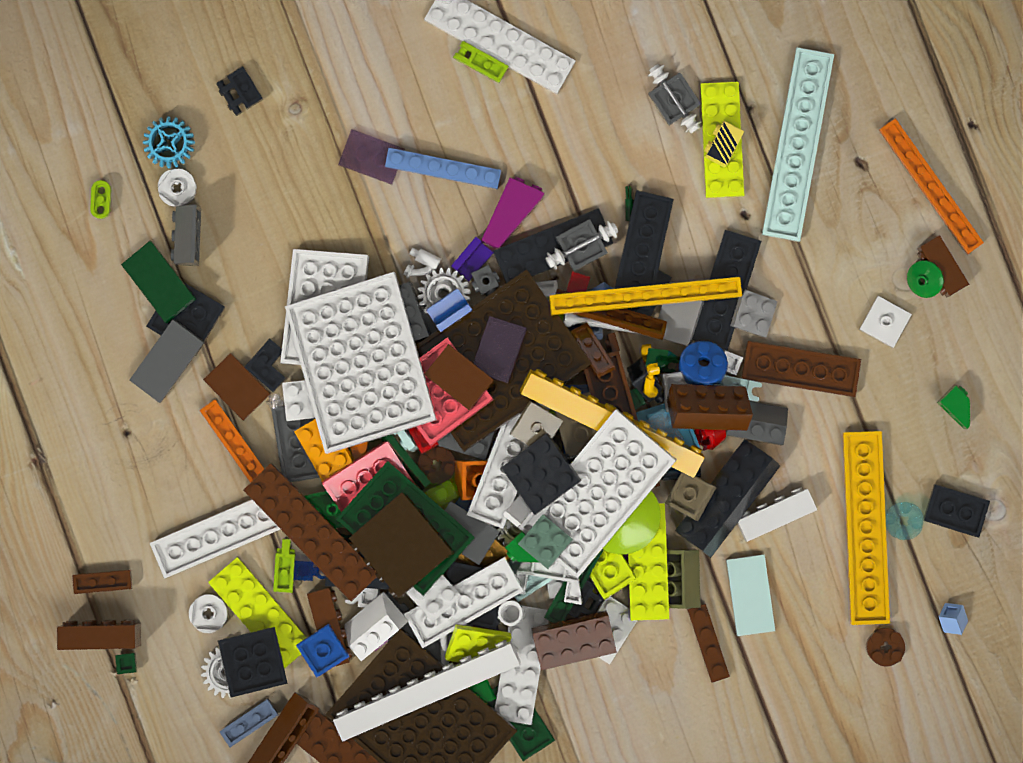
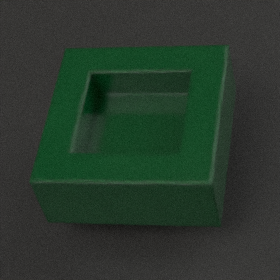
M136 653L115 655L117 675L137 672Z

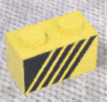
M723 121L722 125L717 124L713 132L715 138L713 142H708L704 150L707 152L705 158L725 168L744 131Z

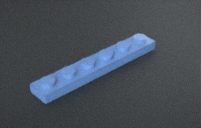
M388 148L385 164L386 168L492 189H498L501 174L499 169Z

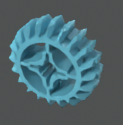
M169 116L166 118V122H164L163 118H159L160 124L158 125L153 121L152 123L155 127L153 129L149 126L147 127L151 133H144V137L149 138V140L143 141L144 145H149L144 148V151L150 152L147 155L149 159L154 157V164L160 161L159 166L163 168L166 162L167 168L170 169L173 163L177 168L179 167L177 161L180 160L182 164H185L183 157L185 156L190 159L191 156L187 152H194V149L189 147V145L195 144L194 140H189L194 137V134L188 133L191 129L189 126L183 128L185 126L184 121L178 124V118L176 117L172 123ZM175 128L179 132L168 135L163 129ZM159 133L161 137V142L157 145V148L155 149L154 140L156 135ZM164 135H165V137H166L167 139H170V140L173 139V140L171 141V143H172V146H173L174 150H173L171 147H169L168 145L165 146V145L167 144V142H166V139L164 138ZM183 136L184 144L182 150L179 152V150L177 149V143L181 140L180 138ZM169 150L172 151V153L175 156L162 157L158 154L160 152H165Z

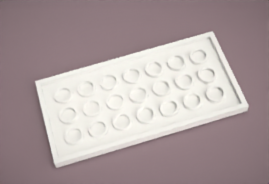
M616 409L571 463V466L582 481L537 515L531 512L518 528L527 534L538 519L545 515L573 539L556 561L578 578L677 459Z

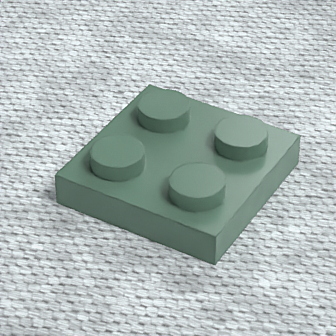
M542 515L518 545L549 569L573 539L545 515Z

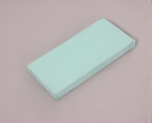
M765 555L727 559L736 635L743 636L775 631Z

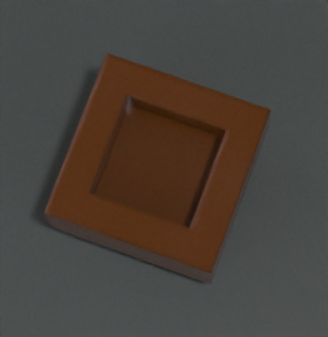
M615 332L607 334V339L604 340L607 351H620Z

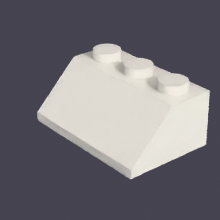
M383 592L344 625L348 645L360 661H362L400 630L408 620Z

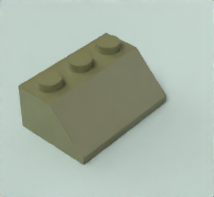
M667 550L669 608H701L699 550Z

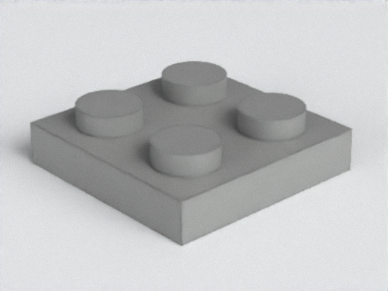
M742 289V296L738 299L730 326L766 338L778 301Z

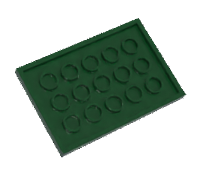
M387 461L338 515L336 520L350 533L354 534L402 492L406 493L455 551L453 555L447 557L413 587L424 597L475 537Z

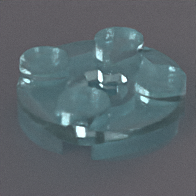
M898 502L887 510L885 515L886 530L892 537L899 540H910L920 534L924 518L921 510L916 505L908 502ZM901 516L909 518L907 526L904 524L900 525Z

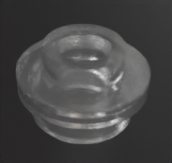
M276 393L270 395L266 401L270 409L278 408L284 405V396Z

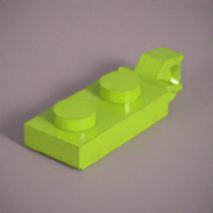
M283 538L282 548H277L273 592L293 593L296 554L295 549H291V539Z

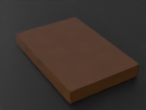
M449 344L424 374L469 411L494 382L491 377Z
M231 353L203 379L243 421L271 395Z

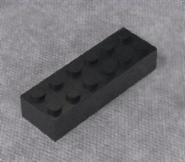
M744 439L711 482V485L715 486L716 489L700 519L696 521L686 516L675 531L711 558L779 469L780 465L771 456Z

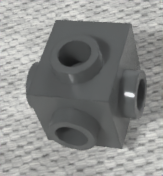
M489 265L471 273L474 279L472 285L476 293L480 292L481 295L486 294V296H489L499 287L498 282H500L496 271H491ZM485 279L489 280L487 285H484L482 282Z

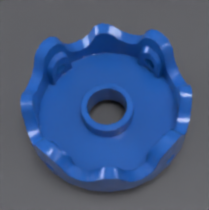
M710 341L691 343L683 350L679 361V372L682 373L685 382L692 385L720 384L726 375L728 367L725 352L717 344ZM700 360H706L708 361L709 365L704 367L701 366L698 362Z

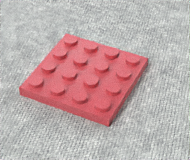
M448 338L420 357L424 374L448 344L456 350ZM425 376L437 420L416 427L429 445L432 446L493 401V398L486 390L469 411Z
M384 441L323 480L322 484L342 512L387 461L412 483L415 484V482L389 443Z

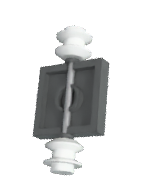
M655 65L649 70L650 74L648 77L653 76V84L660 83V86L649 92V97L669 126L683 118L681 126L685 125L687 127L685 133H694L701 128L699 126L701 121L697 122L695 120L697 114L689 115V113L701 105L700 101L681 73L667 81L665 79H667L669 72H663L664 65Z
M589 219L556 237L562 252L556 248L554 249L555 253L552 255L547 252L548 257L545 258L550 268L554 267L556 270L559 263L563 266L565 265L566 258L574 272L608 254L601 239L609 242V237L617 238L616 233H618L616 225L607 221V226L599 225V232L597 233Z

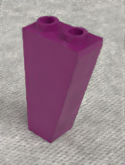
M516 176L514 179L509 178L481 241L496 249L501 248L543 199L545 193L542 192V188L534 184L530 187L524 184L525 181Z

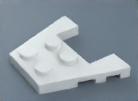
M555 561L549 569L541 563L522 562L515 575L524 590L520 594L525 595L528 575L567 581L564 602L582 605L579 577L576 578L558 561Z

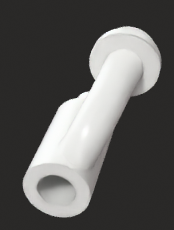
M412 248L410 255L416 257L415 261L426 267L414 269V265L408 264L403 275L409 278L410 276L430 274L432 270L436 271L441 258L423 249L417 250Z

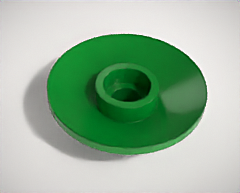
M921 260L909 268L907 282L912 292L917 296L931 298L941 291L944 277L941 269L935 263ZM920 278L925 280V284L921 282Z

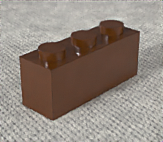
M940 235L917 248L919 251L917 255L920 260L931 261L941 269L944 277V284L940 291L942 296L945 295L947 298L970 285Z

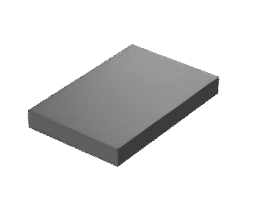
M704 301L662 305L658 319L667 321L663 339L685 346L690 345Z

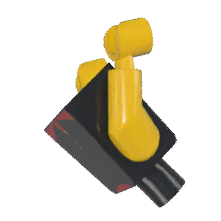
M644 344L641 346L642 357L627 367L631 383L648 402L655 400L657 403H661L664 401V388L657 374H660V368L657 363L649 364L647 368L645 367L646 355L648 354V348H651V344Z

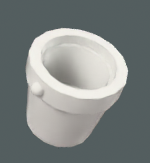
M506 601L499 607L498 619L505 625H517L524 617V608L516 601Z

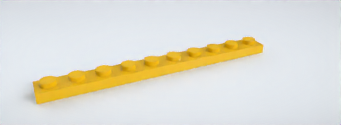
M740 277L556 294L550 295L549 301L551 315L736 298L742 296Z

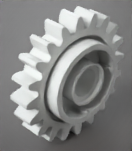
M440 268L439 274L432 270L433 276L431 277L426 274L428 281L421 280V284L424 287L418 288V291L423 293L417 297L419 300H423L420 302V306H426L424 309L425 314L427 313V308L442 299L439 297V294L443 290L450 293L455 289H459L465 300L470 301V297L465 296L471 293L470 289H465L469 285L468 282H463V275L458 277V271L451 274L450 268L447 269L446 273Z
M216 647V654L212 651L209 652L211 659L204 658L208 665L201 666L202 669L206 670L201 676L207 677L203 684L210 683L208 691L214 688V695L216 696L221 692V697L224 698L226 693L229 695V690L223 673L224 668L219 647Z

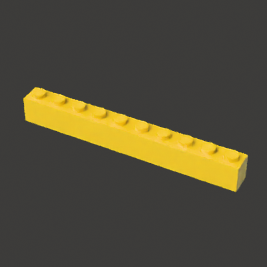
M530 369L520 389L522 395L596 431L602 427L616 410L611 404L606 403L603 405L599 403V399L592 395L587 397L581 394L582 391L576 387L571 386L568 388L564 386V382L557 378L552 380L546 377L547 374L538 369L536 371ZM623 411L622 414L677 459L671 467L693 478L695 477L705 458L702 449L695 445L690 447L684 444V440L676 436L673 439L667 436L668 433L660 428L655 430L646 421L640 420L638 422L633 419L631 414Z

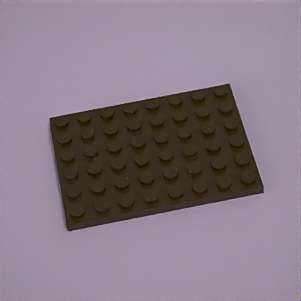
M525 270L472 306L471 312L441 332L437 330L416 345L420 358L444 339L448 338L460 354L494 380L487 389L493 401L450 432L463 452L521 414L529 401L537 403L520 392L530 369L536 371V369L541 370L547 374L546 377L552 380L557 378L566 383L592 364L559 315H551L550 302L528 270Z
M401 628L325 715L333 721L337 716V712L344 709L350 711L354 709V705L365 701V704L371 702V698L382 693L385 696L390 693V689L400 686V688L408 686L407 682L413 679L422 680L425 678L424 675L429 672L435 671L438 673L443 671L442 667L444 665ZM468 687L356 735L352 739L379 763H489L518 729Z

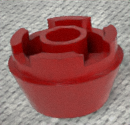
M695 429L694 431L699 445L703 447V451L713 450L726 438V430Z

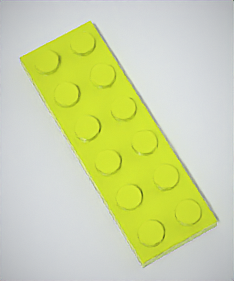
M739 82L701 83L706 198L743 197L742 138L725 168L705 158L707 152L704 151L708 142H713L715 138L713 132L717 124L722 125L723 121L741 129Z
M659 503L661 513L660 525L652 541L641 550L628 554V564L637 577L635 581L629 584L631 621L669 619L665 503Z
M239 557L234 559L208 582L250 632L275 627L284 669L301 655L296 645L306 639V635Z

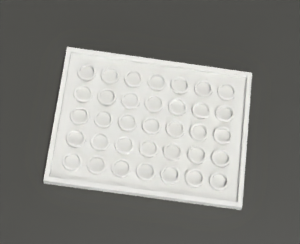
M395 272L285 306L325 454L437 420Z

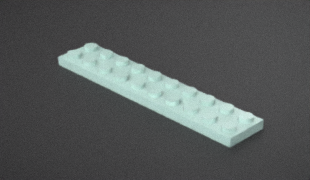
M796 48L762 235L800 242L834 54Z

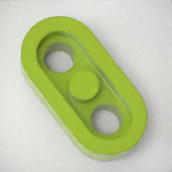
M103 180L96 181L91 188L90 211L97 219L107 218L111 211V186ZM105 188V193L100 194L99 189ZM101 206L104 207L103 213L98 212V208Z

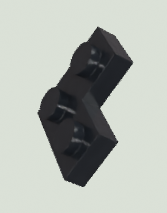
M269 338L245 365V368L274 393L286 377L272 366L281 356L282 349Z

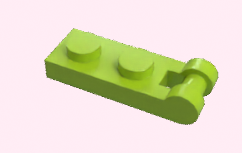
M462 41L460 44L461 48L458 53L454 54L453 59L500 83L509 66ZM467 51L472 53L469 59L464 57Z

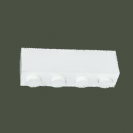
M800 487L791 491V496L785 498L782 495L775 498V503L771 505L764 503L756 507L757 511L751 514L750 511H746L737 523L744 540L748 542L816 511L817 508L809 490H803Z

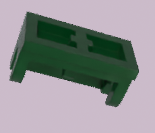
M648 348L645 367L647 368V365L657 363L660 368V374L661 372L675 373L676 370L669 369L668 364L671 362L679 363L680 357L669 350Z

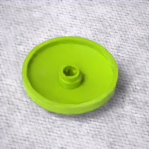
M650 491L604 546L603 550L613 554H630L641 550L652 541L658 531L661 519L659 503L652 491Z

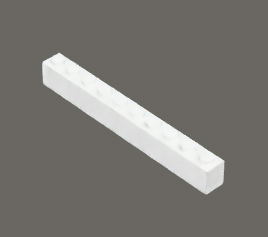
M503 640L495 644L496 648L491 650L488 648L482 649L473 658L470 655L460 659L461 663L453 665V663L442 667L443 671L438 673L435 671L429 672L424 675L425 678L422 680L413 679L407 682L408 686L400 688V686L394 687L385 696L381 693L372 697L371 702L365 704V701L354 705V709L350 711L344 709L337 712L333 722L341 740L345 741L519 666L521 660L513 642Z

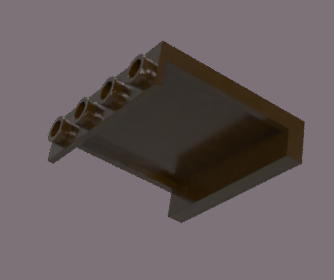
M404 492L398 495L349 538L352 541L350 544L357 553L359 551L364 556L363 561L366 565L373 567L377 571L375 573L376 577L382 583L385 581L389 586L388 591L391 595L398 598H403L404 594L447 557L455 553Z

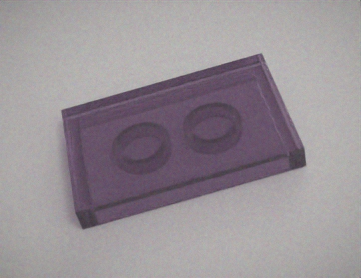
M351 129L338 166L392 185L398 170L385 167L388 148L403 151L405 149Z
M489 316L473 364L492 379L509 383L527 328Z

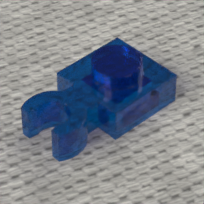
M295 560L293 580L313 581V575L319 579H326V576L320 574V569L314 567L312 561Z

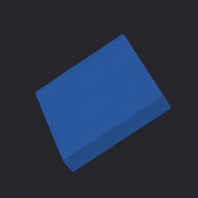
M329 624L296 645L316 678L350 657Z

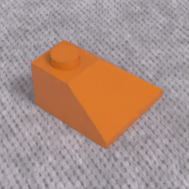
M455 460V482L461 500H473L488 460Z

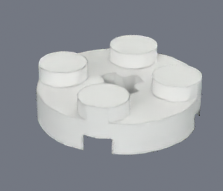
M183 169L168 170L158 181L159 196L169 206L187 205L196 195L197 185L189 172ZM181 183V192L177 191L174 193L173 184L178 185Z
M205 594L198 597L189 609L190 622L198 631L203 633H213L221 629L228 618V609L224 600L213 594ZM207 608H210L211 612H214V615L211 616L210 619H207V616L203 615V612L207 611Z

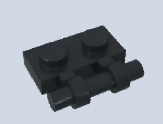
M243 66L227 76L231 83L225 85L223 80L216 83L219 88L218 92L221 96H224L229 110L233 111L235 116L242 113L239 108L241 104L244 103L248 110L264 100ZM233 89H235L237 94L239 95V98H237L236 100H234L233 96L230 93V91Z
M586 581L581 590L582 605L574 603L568 614L576 618L581 612L586 615L596 613L601 603L603 604L605 599H603L599 591L597 594L592 592L595 587L594 583ZM591 597L594 600L590 608L587 609L584 606L588 598Z

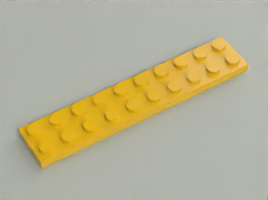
M882 431L844 432L842 434L850 625L890 624Z

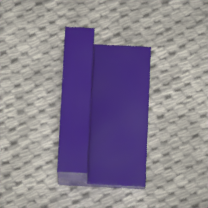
M475 237L451 267L458 271L461 276L463 275L469 282L473 278L471 273L479 270L493 252L480 239Z

